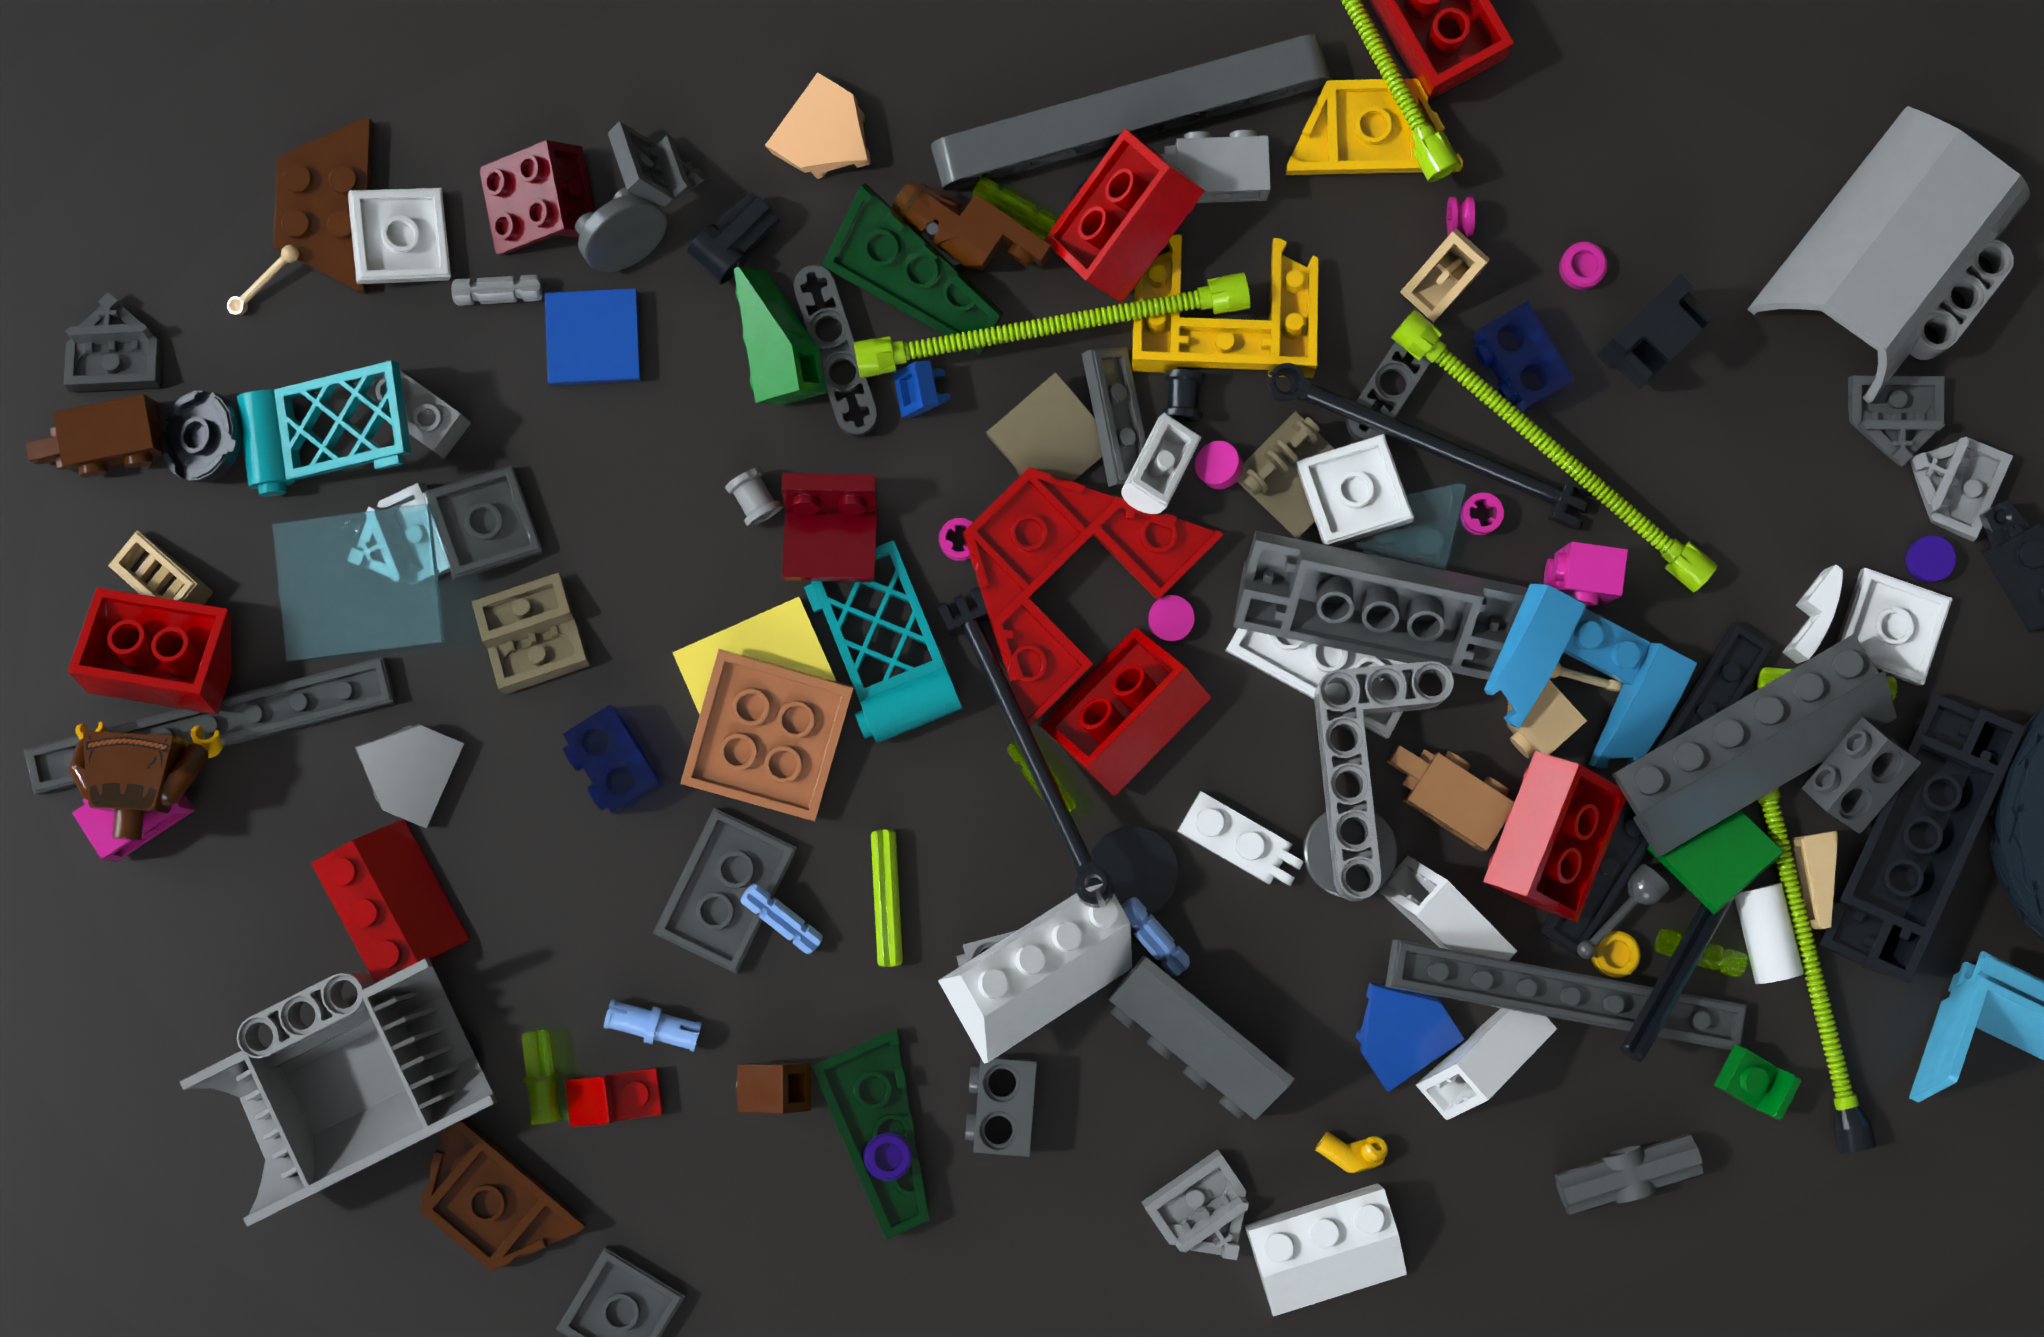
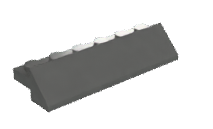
M1255 531L1248 559L1244 560L1233 627L1404 663L1440 662L1447 666L1452 673L1488 680L1526 595L1527 587Z
M1852 634L1612 774V777L1636 814L1633 817L1634 821L1657 858L1826 760L1862 717L1878 728L1896 719L1897 716L1885 670L1881 673L1878 672L1855 634Z

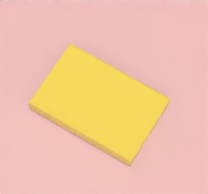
M800 597L672 652L699 715L719 648L837 682Z

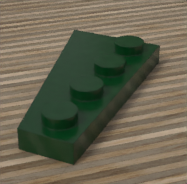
M866 183L860 186L822 266L943 335L950 337V334L956 336V333H960V335L962 332L967 334L968 331L973 333V330L979 332V329L984 331L985 328H989L990 330L993 326L996 329L1004 312ZM980 345V348L974 346V349L968 347L969 350L978 355L983 353L986 346L982 347V345Z
M897 1028L811 1066L812 1073L885 1240L929 1221L920 1162L914 1138V1126L906 1091L907 1085L899 1050L900 1044ZM878 1134H897L905 1139L910 1146L912 1153L911 1165L907 1172L896 1180L885 1181L877 1179L865 1167L863 1160L864 1149L867 1143Z

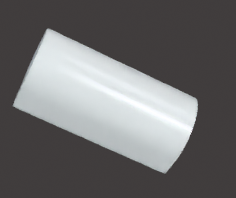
M1163 413L1157 419L1121 490L1124 500L1131 507L1147 514H1159L1166 509L1202 437L1166 413Z
M1782 883L1741 891L1734 899L1755 984L1771 983L1803 975L1804 971Z

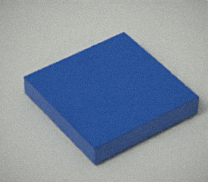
M636 288L545 293L548 384L550 386L642 381L639 306Z

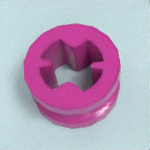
M1467 196L1462 202L1457 201L1456 197L1448 198L1446 214L1448 236L1457 228L1461 233L1465 234L1466 238L1473 237L1475 229V202L1472 196Z
M1480 492L1472 495L1463 503L1460 510L1462 526L1467 532L1475 536H1484L1492 533L1500 526L1504 518L1502 503L1496 496L1490 493ZM1481 502L1485 510L1493 511V518L1490 517L1486 521L1489 524L1488 526H1481L1479 519H1471L1470 511H1474L1477 508L1475 503Z
M954 518L942 526L939 533V544L942 552L948 558L954 561L970 559L967 547L963 545L964 551L962 552L954 551L953 543L947 540V536L950 531L956 534L955 528L967 529L973 523L972 521L965 518Z

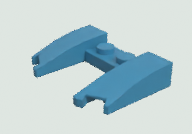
M1530 583L1484 691L1487 695H1494L1498 691H1502L1513 707L1503 718L1509 725L1520 728L1550 679L1562 654L1565 653L1623 683L1588 765L1595 768H1607L1609 758H1627V765L1643 757L1647 754L1669 720L1697 662L1660 643H1651L1586 609V604L1550 585Z

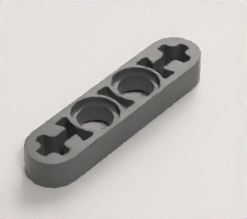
M818 265L806 266L795 277L794 292L807 331L820 350L825 386L836 420L841 430L848 436L854 438L865 437L877 425V409L867 379L860 378L854 339L835 281L831 273L824 267ZM816 277L819 283L827 282L828 285L821 288L825 305L827 307L832 302H835L836 307L823 308L809 316L808 310H817L811 292H802V289H806L809 286L807 279ZM827 318L837 320L842 326L841 335L833 342H824L816 335L817 325L820 321ZM839 361L850 362L856 369L855 378L847 385L836 384L830 378L832 366ZM863 387L864 393L855 394L860 410H869L870 414L866 415L863 419L865 425L856 427L853 421L845 422L844 417L850 415V408L846 397L838 402L836 395H848Z

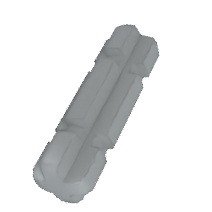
M536 274L521 275L520 279L517 280L514 276L477 278V282L471 281V278L455 279L452 282L451 288L453 302L459 306L474 305L475 301L481 304L517 302L518 298H522L524 302L539 301L543 295L542 281Z

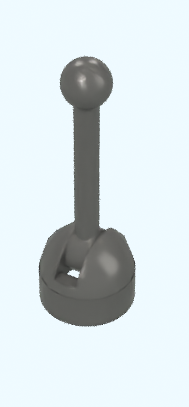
M1641 864L1628 880L1627 891L1630 898L1589 941H1582L1578 945L1577 952L1579 956L1583 959L1592 958L1596 953V946L1637 903L1644 905L1654 904L1670 890L1667 882L1655 870L1645 864Z

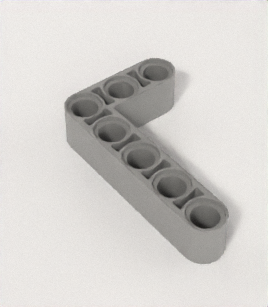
M1427 661L1335 670L1326 674L1315 690L1314 703L1333 878L1336 891L1342 898L1348 901L1359 902L1369 898L1378 890L1381 884V868L1364 715L1424 710L1437 707L1450 695L1454 685L1451 671L1440 662ZM1425 674L1436 677L1441 685L1440 694L1437 696L1424 694L1418 685L1419 677ZM1379 678L1390 681L1395 689L1394 698L1388 701L1378 699L1373 694L1372 682ZM1331 683H1340L1345 686L1349 693V701L1343 705L1331 703L1325 694L1326 686ZM1338 728L1349 731L1354 739L1353 748L1349 751L1337 750L1331 743V732ZM1346 774L1357 780L1359 793L1356 797L1345 798L1338 793L1335 786L1338 776ZM1355 821L1362 826L1364 839L1361 844L1352 845L1345 842L1340 833L1343 822ZM1360 867L1366 871L1369 876V886L1365 891L1356 892L1347 885L1346 873L1349 868Z

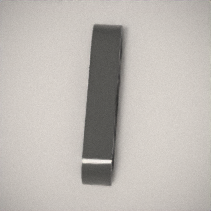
M1395 341L1356 402L1371 408L1376 401L1367 398L1368 393L1371 392L1379 402L1393 406V410L1389 412L1383 405L1379 412L1395 418L1431 362L1424 356L1419 361L1414 358L1409 365L1412 368L1418 369L1417 373L1414 374L1406 364L1392 360L1393 355H1396L1402 361L1408 352ZM1388 371L1400 373L1405 380L1404 391L1399 395L1386 394L1380 386L1381 375ZM1348 418L1346 419V427L1349 434L1359 442L1383 434L1372 428H1369L1366 432L1362 431L1359 428L1360 423Z

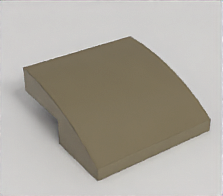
M1056 372L986 432L988 438L1017 469V473L1020 476L1031 467L1049 473L1051 476L1075 482L1103 458L1095 418Z
M559 572L471 601L481 639L488 650L496 683L502 695L590 666L574 611Z

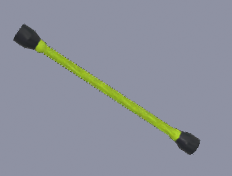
M1778 787L1757 801L1761 803V806H1764L1762 811L1765 812L1764 818H1767L1765 823L1768 824L1767 829L1770 830L1768 831V835H1771L1770 839L1783 850L1781 857L1775 862L1779 864L1777 866V870H1780L1778 874L1782 876L1780 881L1783 882V888L1785 887L1783 890L1786 893L1785 898L1788 899L1786 902L1789 905L1788 910L1792 917V926L1795 928V939L1798 940L1796 943L1799 946L1798 951H1801L1799 953L1800 957H1802L1801 963H1804L1802 967L1805 969L1804 974L1807 975L1805 976V980L1808 981L1806 985L1810 987L1808 992H1811L1809 996L1813 998L1811 1003L1814 1004L1812 1006L1813 1010H1816L1814 1015L1817 1016L1815 1020L1818 1022L1817 1027H1820L1818 1032L1821 1033L1820 1038L1823 1039L1821 1044L1825 1045L1823 1046V1050L1826 1051L1824 1055L1828 1057L1826 1058V1062L1829 1063L1827 1067L1830 1068L1829 1074H1832L1830 1079L1833 1080L1832 1085L1835 1086L1833 1091L1837 1092L1833 1098L1836 1109L1833 1130L1839 1153L1859 1152L1876 1147L1877 1144L1872 1124L1859 1106L1857 1094L1850 1090L1852 1088V1085L1849 1084L1851 1080L1847 1078L1849 1073L1846 1072L1848 1069L1844 1066L1846 1065V1061L1843 1060L1845 1057L1841 1055L1843 1050L1840 1049L1842 1047L1841 1043H1838L1840 1041V1038L1837 1037L1839 1033L1835 1031L1837 1030V1026L1834 1025L1836 1021L1832 1020L1834 1014H1831L1833 1010L1829 1008L1831 1003L1828 1002L1830 998L1826 996L1828 991L1825 990L1827 988L1824 985L1825 979H1822L1824 974L1820 973L1822 971V968L1819 967L1821 962L1817 961L1819 956L1816 955L1818 953L1815 949L1816 944H1813L1815 942V939L1812 938L1813 932H1810L1812 927L1808 926L1811 923L1807 920L1809 919V915H1806L1808 911L1804 909L1806 904L1803 903L1805 901L1804 897H1801L1803 895V892L1800 891L1802 888L1798 886L1800 880H1797L1799 876L1795 874L1797 869L1794 868L1796 864L1792 862L1794 857H1791L1793 852L1790 851L1791 845H1788L1790 840L1786 839L1788 834L1785 833L1787 829L1783 827L1785 822H1782L1784 817L1781 816L1782 811L1779 810L1781 805L1777 804L1780 802L1778 798H1781Z

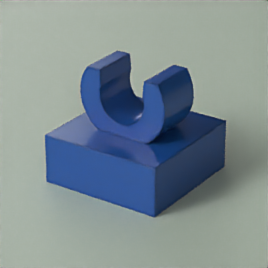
M918 361L893 373L902 418L917 417L950 400L949 393L938 394L936 392L934 382L946 376L945 370L940 368L932 369L930 361Z

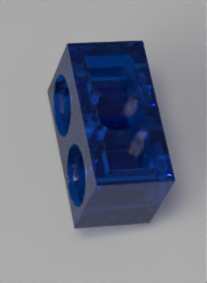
M1528 301L1481 327L1473 337L1476 342L1473 345V350L1477 359L1485 369L1491 367L1500 382L1496 384L1498 393L1503 395L1502 398L1507 399L1506 402L1510 401L1512 403L1511 406L1515 405L1516 410L1519 409L1521 411L1520 414L1565 390L1575 381ZM1502 331L1514 334L1518 340V350L1506 351L1501 348L1497 341V334ZM1530 370L1537 373L1542 382L1541 389L1531 391L1525 388L1521 382V372Z
M610 704L563 733L569 744L563 748V751L577 772L584 768L593 783L587 787V790L601 811L608 807L611 813L618 815L664 786L663 781L617 707ZM604 730L609 737L608 748L604 753L593 756L587 748L588 737L594 731ZM628 769L633 776V786L626 794L617 795L611 787L612 776L618 770Z

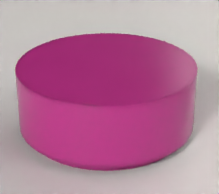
M1578 242L1570 246L1561 257L1559 263L1561 278L1568 286L1577 290H1587L1596 286L1607 271L1605 253L1600 247L1590 242Z
M1214 441L1205 445L1197 454L1195 471L1208 487L1225 489L1235 484L1240 478L1243 471V460L1239 452L1228 442Z
M1167 595L1158 599L1152 605L1148 615V624L1151 632L1158 639L1165 642H1177L1184 639L1192 630L1195 621L1191 605L1184 598L1176 595Z

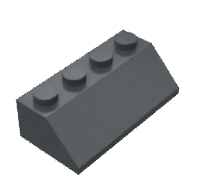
M1145 956L1139 959L1108 998L1115 1005L1110 1011L1115 1018L1130 1030L1136 1024L1144 1028L1151 1034V1037L1146 1042L1167 1060L1173 1053L1187 1064L1182 1073L1203 1090L1209 1083L1224 1094L1219 1103L1240 1120L1246 1113L1256 1120L1295 1080L1289 1073Z

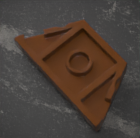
M361 118L277 157L273 247L281 252L284 246L294 245L299 251L297 261L310 266L313 270L327 277L337 280L359 294H367V284H357L348 193L350 190H371L374 123L370 118Z
M464 1119L441 1130L437 1150L433 1153L429 1169L430 1178L428 1186L424 1189L419 1211L489 1271H493L566 1237L577 1234L587 1226L581 1218Z

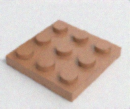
M719 648L680 784L815 821L853 692V686Z

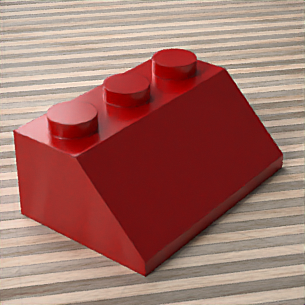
M1125 128L1044 238V241L1050 244L1051 248L1085 281L1123 303L1132 289L1137 286L1141 277L1158 254L1165 248L1169 239L1186 216L1193 210L1205 190L1182 170Z
M97 587L67 672L87 693L218 715L232 673L231 612L226 608Z
M1135 627L1039 726L1093 779L1115 797L1211 699V696L1184 665Z
M405 819L353 839L311 862L375 983L425 958H429L432 962L471 940Z

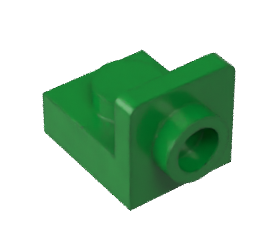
M1735 1044L1713 1086L1747 1106L1777 1120H1781L1794 1098L1801 1079L1774 1066L1748 1049Z

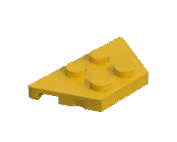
M1418 78L1404 79V83L1407 84V88L1410 89V93H1412L1413 98L1416 100L1415 103L1418 104V108L1421 109V113H1423L1424 118L1427 120L1426 123L1432 125L1436 133L1439 131L1444 133L1445 127L1438 114L1430 108L1428 96ZM1327 80L1286 165V175L1422 172L1412 152L1416 146L1412 139L1413 130H1410V125L1407 124L1408 120L1404 119L1405 115H1402V110H1399V105L1396 104L1397 100L1393 99L1394 95H1391V90L1385 84L1386 80ZM1458 153L1456 156L1461 165L1454 172H1460L1463 168V160Z

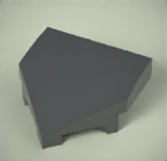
M621 121L608 132L626 190L640 198L665 207L692 191L707 179L698 167L692 168L690 162L684 163L681 161L674 139L669 134L656 145L653 141Z
M109 292L98 301L100 306L78 326H70L65 330L71 339L66 343L63 385L69 392L160 388V342L153 336L145 324L137 320Z
M1853 375L1848 377L1849 423L1900 467L1904 466L1934 433L1940 431L1945 426L1943 424L1945 376H1892L1871 403H1867L1862 397L1870 388L1876 376Z

